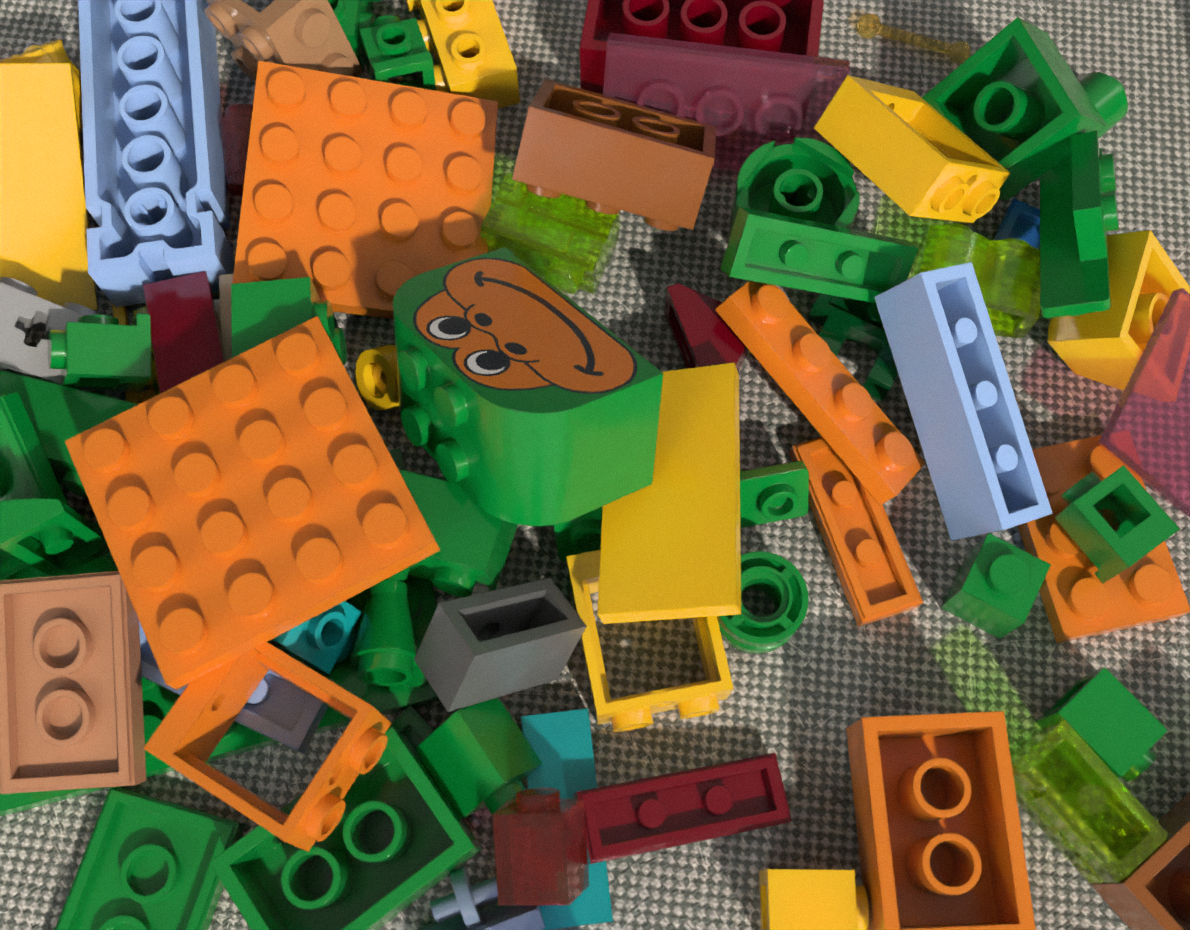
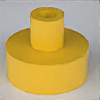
M385 345L363 351L357 359L355 369L357 386L363 399L370 407L379 411L399 406L395 346Z

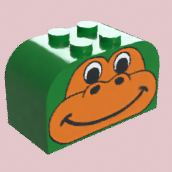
M506 247L421 273L407 280L398 288L393 298L399 412L405 433L415 446H422L438 463L442 474L450 483H457L484 511L498 519L518 525H555L575 519L652 484L663 373Z

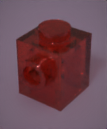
M533 788L519 791L516 793L517 800L492 815L498 905H570L589 886L583 798L560 799V790L557 788Z

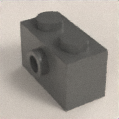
M546 578L439 603L414 660L447 712L558 680L587 626L553 580Z

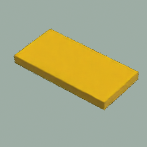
M0 63V277H9L24 282L37 291V297L60 306L65 302H71L96 311L98 310L96 283L88 274L86 229H89V219L85 202V182L71 64Z
M735 363L662 372L663 382L652 484L604 505L602 510L597 615L604 624L741 614L739 374Z

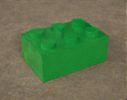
M393 727L386 731L385 735H387L388 739L382 756L368 773L364 775L359 773L343 798L346 806L339 823L327 838L320 842L316 840L309 852L284 842L258 825L209 862L251 930H379L448 877L452 870L458 869L484 849L464 819L460 820L415 748L404 734ZM303 793L280 810L290 815Z

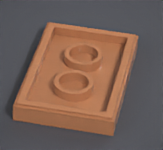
M119 571L0 581V794L133 786L146 782L145 749H143L145 740L139 619Z

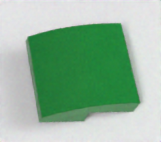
M30 498L0 501V580L30 565L50 577L63 576L110 551L102 530L59 499Z

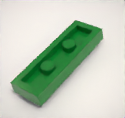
M739 207L720 269L733 278L876 303L874 297L908 279L919 248L907 240Z

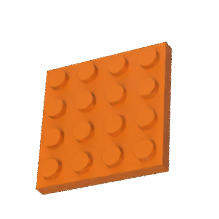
M258 61L232 284L310 277L321 301L329 300L333 312L394 319L393 298L398 288L407 280L421 273L488 252L498 101Z
M318 316L65 441L165 684L176 690L440 551L434 536Z

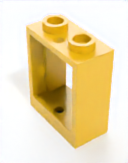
M847 75L814 127L817 132L909 216L974 223L976 219L984 216L993 208L999 199L1000 187L1011 174L914 91Z
M600 550L566 556L575 611L587 626L581 636V642L597 725L612 722L614 732H624L652 725V714L678 709L680 719H689L720 711L718 701L727 699L734 688L717 616L692 618L706 678L705 681L611 699L590 594L597 593L599 590Z

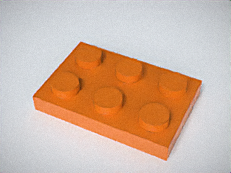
M1125 431L1032 449L1053 514L1017 526L1026 552L1051 564L1039 592L1056 643L1178 618L1189 613L1190 606L1165 541L1132 566L1107 582L1102 583L1094 574L1098 571V568L1054 518L1069 506L1061 495L1093 471L1103 481L1124 465L1146 490Z

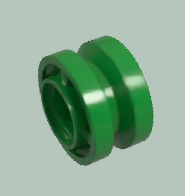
M749 552L741 555V595L749 590L763 591L772 599L775 612L766 617L755 616L745 609L741 599L740 615L717 616L722 639L729 645L743 652L761 654L774 651L790 640L806 616L809 597L803 576L791 562L770 552Z

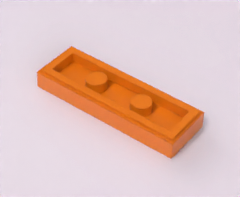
M823 437L792 446L789 452L792 462L803 461L808 469V502L857 626L861 627L916 609L924 602L883 504L880 505Z

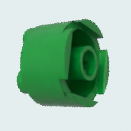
M794 138L793 144L774 146L775 141L756 149L742 165L737 179L730 216V235L739 207L851 229L860 203L859 190L857 192L854 179L852 178L854 171L849 161L830 145L811 138Z

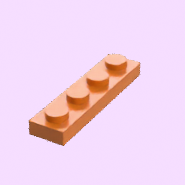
M748 281L715 309L880 505L897 496L924 466L926 462L913 448L910 441L901 434L874 402L868 391L857 382L830 350L828 344L813 330L791 304L785 293L776 285Z

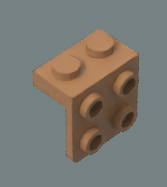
M206 0L209 4L204 9L207 18L225 38L231 40L236 48L231 53L233 60L253 81H256L258 61L358 77L364 72L328 0H274L261 12H258L242 0Z

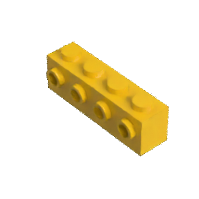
M405 0L408 11L419 10L421 19L417 20L427 51H430L431 54L433 53L437 63L433 65L436 91L498 101V109L520 103L517 67L493 0Z

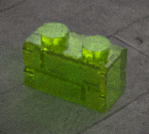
M506 173L496 194L495 202L491 204L481 225V239L483 243L488 245V252L506 247L538 274L544 276L548 282L561 292L573 294L580 289L592 294L596 293L606 265L609 263L618 242L620 213L610 215L594 211L585 205V200L561 194V197L558 198L536 195L526 189V183L512 180L513 174Z
M1065 719L1039 728L1010 753L1017 802L1060 851L1067 850L1069 852L1068 860L1089 884L1102 882L1118 883L1123 878H1126L1169 836L1164 828Z

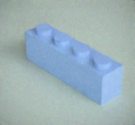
M972 262L919 273L874 297L951 541L1002 531L1053 514Z

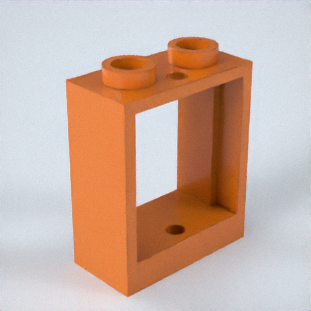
M265 642L190 682L143 749L284 842L309 852L316 840L320 842L327 838L339 823L346 806L343 798L359 773L362 775L368 773L382 756L388 739L385 733L392 723L372 705L268 642ZM269 670L351 720L290 815H287L206 762Z

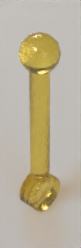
M869 13L862 15L858 21L857 33L866 39L873 38L876 35L884 36L947 54L954 63H963L971 55V47L965 41H957L951 44L880 23V19L876 15Z

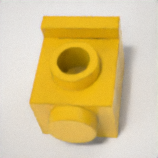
M765 869L759 871L761 930H867L869 919L867 893L864 886H855V870Z

